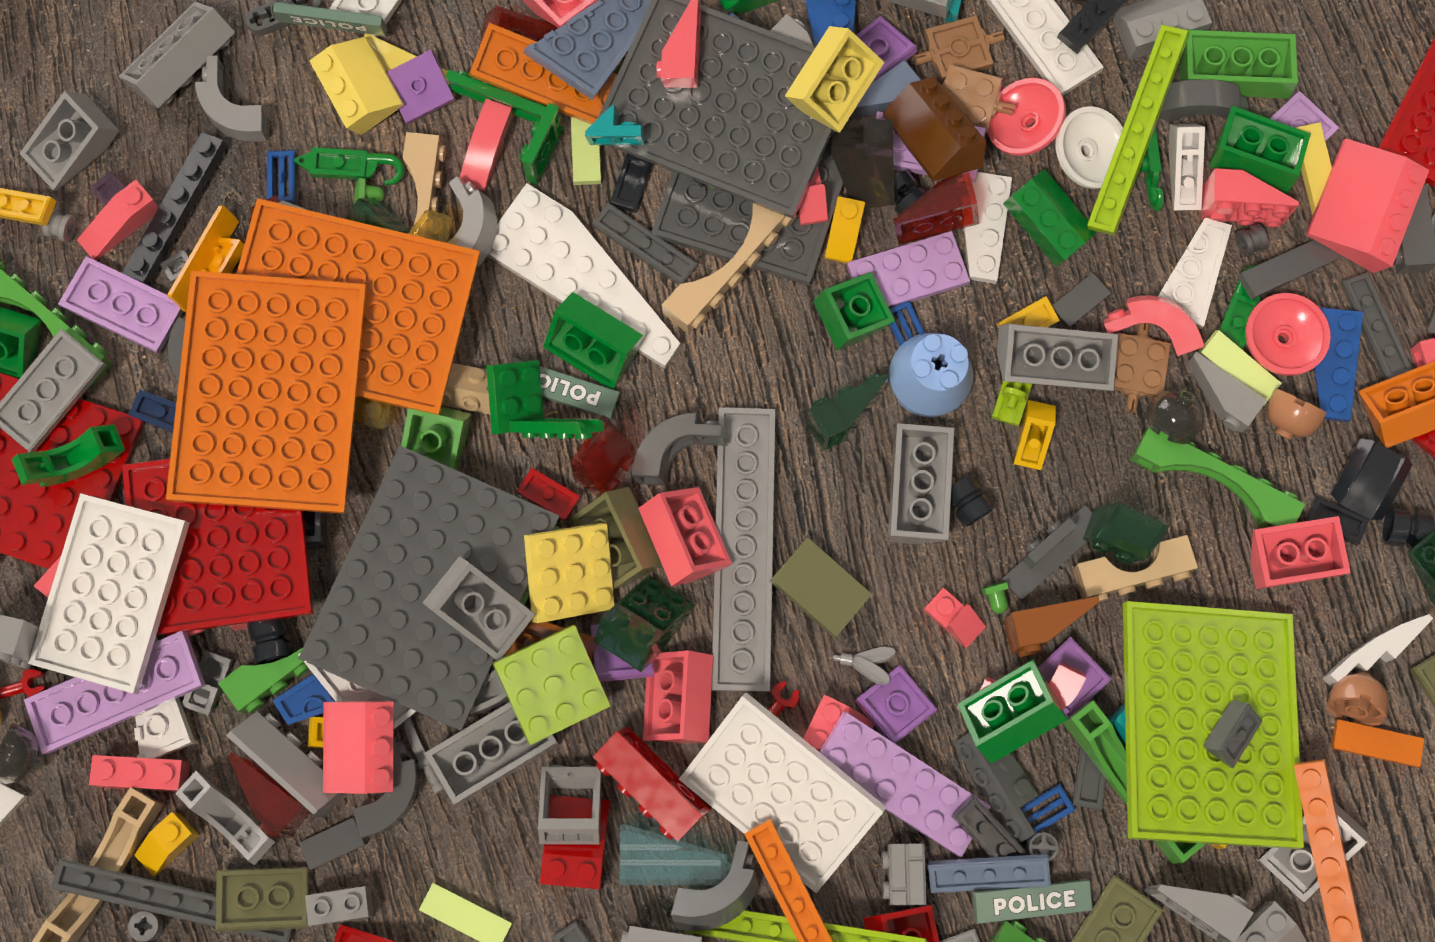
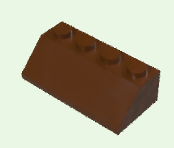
M935 77L909 83L883 111L884 119L932 181L983 168L986 140Z

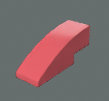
M486 99L466 153L460 179L465 183L470 181L476 189L484 193L505 145L504 138L514 117L512 107Z

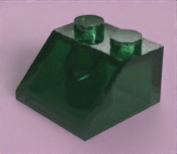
M1119 502L1094 508L1083 540L1092 543L1091 547L1097 551L1104 553L1109 551L1117 555L1116 559L1118 561L1132 564L1136 561H1143L1148 557L1167 533L1169 525Z

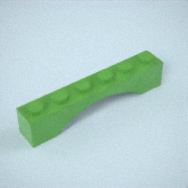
M0 262V304L16 306L31 312L46 324L53 337H55L60 329L65 330L106 364V367L88 387L90 389L112 365L106 358L109 353L96 342L90 345L85 340L88 337L86 333L76 325L70 328L64 322L67 318L55 307L52 311L46 308L44 305L47 301L35 290L31 294L24 289L27 284L16 274L9 277L4 272L7 267Z
M1150 424L1144 431L1130 459L1132 462L1154 473L1188 471L1202 474L1218 481L1242 500L1252 514L1256 525L1260 528L1296 523L1305 506L1304 503L1298 501L1299 498L1293 493L1281 492L1273 488L1271 482L1248 475L1247 471L1240 466H1230L1224 463L1217 454L1212 452L1205 453L1195 448L1196 445L1190 440L1178 439L1170 435L1168 429L1159 425L1153 426Z
M301 648L292 655L272 663L241 665L220 681L218 685L239 712L243 714L249 712L251 714L264 705L263 700L269 695L273 694L275 696L282 692L288 686L286 682L295 675L297 678L301 677L310 669L302 660L298 659V654L303 649Z
M1094 701L1085 703L1067 717L1068 720L1063 722V724L1127 806L1126 750L1121 744L1111 722ZM1154 841L1171 864L1184 863L1205 845L1203 843Z

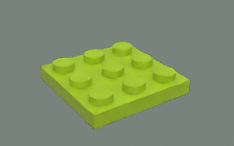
M575 625L567 627L492 663L529 745L610 707Z

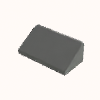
M1231 701L1203 746L1228 767L1234 768L1261 725L1262 720L1248 703Z

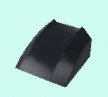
M1360 438L1353 444L1330 494L1340 505L1369 520H1382L1401 489L1413 464L1406 456H1402L1373 440Z

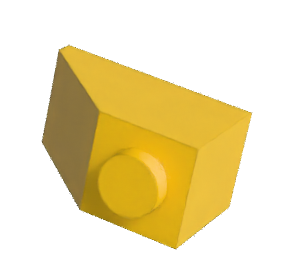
M838 196L824 259L842 263L852 261L865 202Z
M1028 400L1020 427L1014 458L1015 465L1042 470L1056 423V406Z
M171 812L149 832L135 853V857L153 877H156L200 835L180 813Z

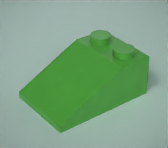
M446 407L441 408L439 415L408 409L401 446L458 471L472 414Z

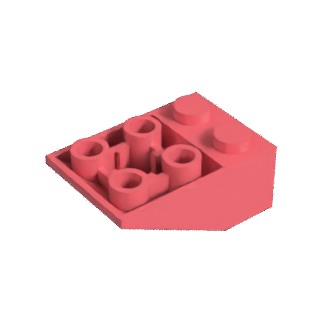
M1214 169L1202 187L1201 220L1209 218L1223 223L1226 221L1237 222L1239 225L1263 223L1267 227H1278L1283 225L1299 206V201L1243 170Z

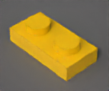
M1047 296L996 324L998 328L1000 325L1006 324L1049 327L1060 320Z

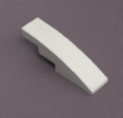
M1429 614L1394 627L1367 641L1343 658L1322 679L1329 686H1333L1334 683L1345 677L1352 669L1356 673L1365 672L1379 658L1385 662L1395 659L1428 625L1433 617Z

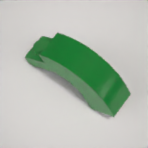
M115 424L94 426L66 445L46 451L17 454L12 458V462L22 485L40 483L41 487L67 482L93 472L115 459L125 448Z

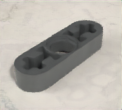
M274 0L253 8L246 14V25L249 31L256 36H263L293 25L278 21L273 13L274 3H297L298 5L308 6L306 0ZM312 0L313 6L311 7L323 8L322 0ZM270 12L275 20L273 22H271L270 17L268 15V13ZM260 17L263 25L257 26L256 18Z

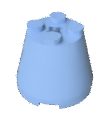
M938 333L919 334L905 341L895 352L888 372V379L892 391L898 399V403L915 415L929 418L945 415L957 409L969 395L974 376L973 366L967 349L955 338ZM939 360L940 362L938 363L936 370L934 369L935 364L933 362Z

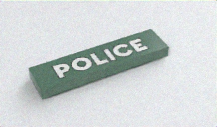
M280 2L274 3L273 13L279 22L386 36L387 26L381 16Z
M513 358L512 363L522 362V360ZM539 366L543 399L608 420L612 419L620 392Z
M1087 879L1056 882L1046 887L994 889L972 892L974 919L977 924L1092 911L1090 880Z

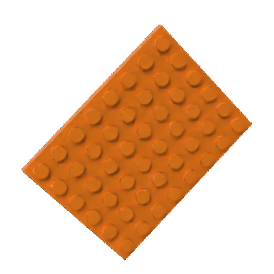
M257 198L237 274L366 284L367 292L356 397L436 415L440 414L481 254L480 251Z
M191 270L166 493L167 501L345 514L367 292L366 284Z

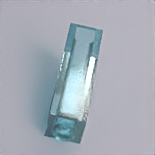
M620 824V886H717L729 874L732 862L727 861L726 854L680 840L677 842L675 839L670 840L660 834Z

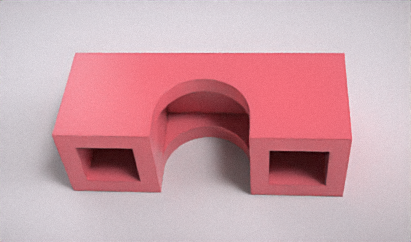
M93 755L89 785L98 788L128 789L132 787L136 789L177 792L189 778L190 763L182 760Z

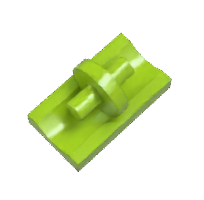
M1003 381L991 418L1018 427L1032 384Z

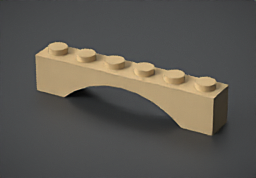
M406 132L403 161L414 179L418 196L417 214L410 234L432 240L435 235V224L432 223V216L437 214L439 199L435 197L436 188H441L442 171H439L440 162H444L446 156V146L442 145L439 135Z
M753 203L750 229L736 255L713 274L694 282L680 284L662 304L663 314L688 334L694 328L696 330L699 329L706 321V314L709 310L720 306L725 298L724 293L730 287L734 289L743 278L742 273L747 267L753 268L761 258L760 253L766 246L770 248L779 237L777 233L784 226L788 228L797 217V214L792 219Z
M130 787L115 810L106 834L89 865L122 873L164 804L143 791ZM68 893L56 910L46 919L32 942H78L103 901Z

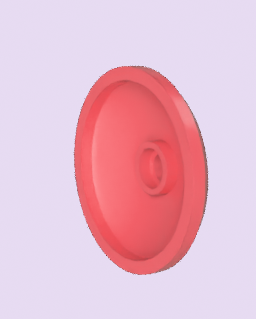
M1026 78L1016 81L1000 92V101L1016 105L1015 110L1004 107V109L1014 111L1013 116L997 112L991 121L989 132L987 133L992 143L1006 154L1025 156L1036 153L1049 145L1058 135L1066 116L1064 98L1052 83L1044 79Z
M1292 293L1275 294L1262 300L1250 313L1245 330L1246 342L1255 360L1267 370L1285 376L1300 375L1312 370L1323 360L1330 345V328L1321 309L1311 300ZM1278 336H1283L1286 343H1281L1278 340Z

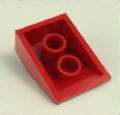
M551 795L549 818L592 819L593 799ZM601 800L599 844H544L540 875L541 885L601 890L610 800Z

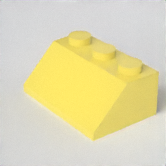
M829 26L785 97L804 114L836 132H841L883 66L884 61L849 28Z
M366 37L330 45L309 60L345 127L355 133L364 134L404 106L402 99Z

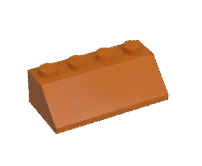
M1435 361L1358 391L1373 429L1386 448L1435 430Z

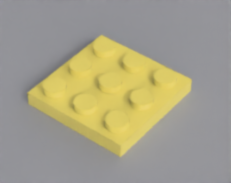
M596 523L524 535L531 611L535 614L532 622L542 623L615 609L607 523Z

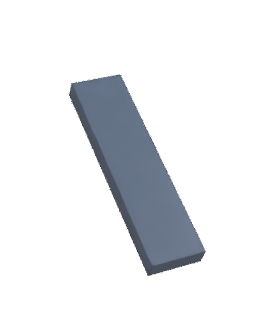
M1048 854L928 861L931 893L1051 886Z

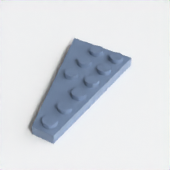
M598 0L567 20L566 24L557 30L550 31L540 41L527 46L523 53L593 101L628 53L652 0Z

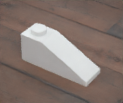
M1197 123L1170 124L1169 164L1173 210H1201L1205 127Z

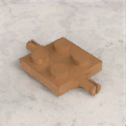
M977 15L925 29L924 35L928 44V51L914 54L913 58L916 66L932 62L936 67L940 81L943 82L946 79L949 65L977 72L992 68L994 63L989 52L990 45L1004 42V34L1002 30L986 34L980 26Z
M949 65L946 79L941 86L974 126L986 128L985 132H989L991 121L997 112L1011 116L1014 114V111L1004 109V107L1015 110V104L1000 101L1003 78Z
M1139 323L1137 335L1115 333L1118 334L1114 390L1127 395L1125 411L1130 413H1137L1138 399L1140 397L1147 396L1161 399L1164 393L1171 343L1157 341L1148 337L1150 323Z

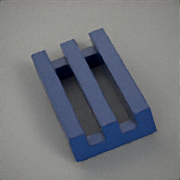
M294 150L267 151V201L279 203L283 200L296 205V164L294 162L296 153ZM285 157H289V197H285ZM274 158H279V197H274Z
M910 301L890 308L892 314L896 313L908 339L912 338L913 335L901 310L906 309L917 334H924V330ZM896 322L890 325V328L900 347L905 341Z
M1061 785L1052 788L1020 807L1024 813L1056 793L1061 797L1027 817L1026 819L1029 823L1063 803L1067 807L1032 828L1035 834L1076 810Z

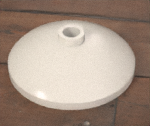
M1093 106L1079 108L1065 117L1063 125L1056 136V153L1062 169L1071 180L1085 188L1100 189L1102 187L1123 130L1120 122L1108 111Z

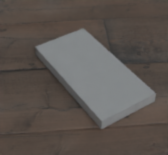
M60 329L1 400L0 428L27 451L35 452L102 372L106 364L68 332Z

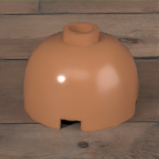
M1275 389L1267 405L1268 419L1270 423L1277 427L1275 433L1289 440L1293 436L1302 438L1311 436L1320 428L1327 414L1322 409L1279 389Z
M1357 672L1346 675L1333 684L1329 694L1327 709L1330 714L1339 720H1343V715L1356 719L1354 723L1366 726L1380 725L1383 723L1384 717H1387L1389 696L1385 687L1370 674Z

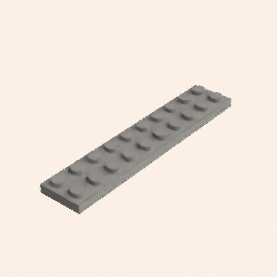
M719 407L718 423L729 434L728 446H718L716 527L732 565L714 574L712 691L770 693L772 583L770 580L772 578L775 409Z

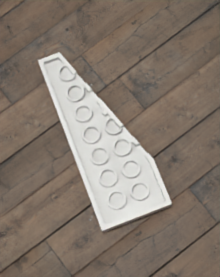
M526 183L498 222L496 236L487 256L560 303L574 292L641 333L643 338L638 352L665 369L680 348V342L575 214Z

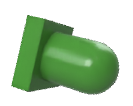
M359 178L355 184L354 206L360 207L363 201L379 203L385 197L384 190L381 187L365 185V179Z
M1000 582L981 588L982 594L988 595L991 609L997 614H1002L1008 609V602L1004 591L1009 589L1007 582Z

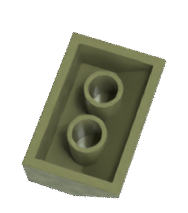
M629 487L605 492L571 517L576 527L607 523L613 591L649 575L662 566L638 509L639 506Z

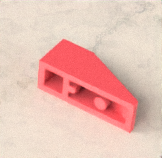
M699 0L690 1L662 50V60L657 61V78H661L665 88H698L701 5Z
M134 180L113 196L77 241L89 256L97 261L152 219L159 207L140 183Z

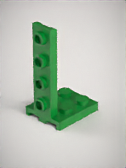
M448 70L446 78L450 83L449 87L452 92L483 104L486 99L512 107L514 116L534 123L531 132L533 137L529 145H524L520 160H522L527 182L538 185L564 129L560 125L561 115L557 114L559 106L548 103L546 107L543 104L532 102L488 83L475 80L464 71H458L457 73Z
M539 360L486 365L492 434L522 433V438L557 437V439H567L575 437V439L593 438L592 433L604 431V424L601 419L544 418Z

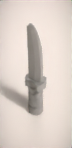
M409 717L404 721L405 730L418 760L417 764L420 770L423 769L434 793L438 794L445 789L424 754L425 749Z

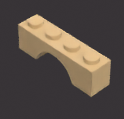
M1188 535L1158 543L1154 547L1151 563L1146 569L1139 572L1122 571L1113 566L1106 557L1079 563L1072 570L1081 599L1098 596L1099 602H1103L1109 599V594L1118 592L1121 597L1135 593V588L1146 585L1147 589H1152L1164 585L1163 580L1173 578L1174 582L1191 578L1190 573L1196 570L1198 566Z

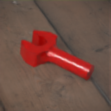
M34 669L24 670L20 682L0 687V699L20 693L27 694L29 698L47 690L48 687L37 686L35 688L31 686L35 678L43 677L45 673Z
M785 681L776 684L770 691V694L773 696V704L768 711L778 717L783 709H794L798 703V690L794 691L790 699L785 700L781 697L780 692L786 685Z

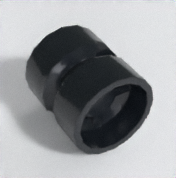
M908 170L895 175L880 191V194L890 205H896L894 211L905 223L921 214L932 202V199L923 188L916 187L917 181Z
M973 474L966 476L951 486L950 505L951 507H958L956 516L964 528L977 522L995 509L987 494H979L981 487Z
M1389 509L1383 524V543L1395 547H1403L1406 544L1407 548L1412 550L1428 551L1434 537V517L1421 513H1414L1411 516L1405 510Z
M285 618L247 624L250 641L256 643L252 648L255 665L272 663L293 654L290 640L284 638L288 633Z

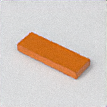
M1338 719L1334 723L1331 749L1418 768L1421 766L1424 738Z

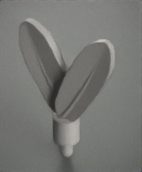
M878 647L856 655L842 653L841 656L834 655L833 660L840 661L841 665L853 666L858 672L876 684L888 685L890 683L889 676L882 668L875 664L889 661L895 656L896 651L891 647Z

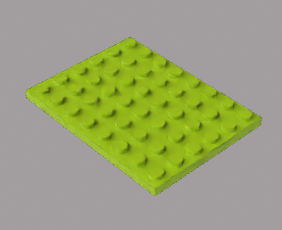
M1132 601L1123 603L1128 839L1286 849L1304 848L1302 802L1294 764L1300 763L1293 614ZM1231 701L1248 703L1262 720V723L1235 767L1230 768L1208 752L1203 745Z

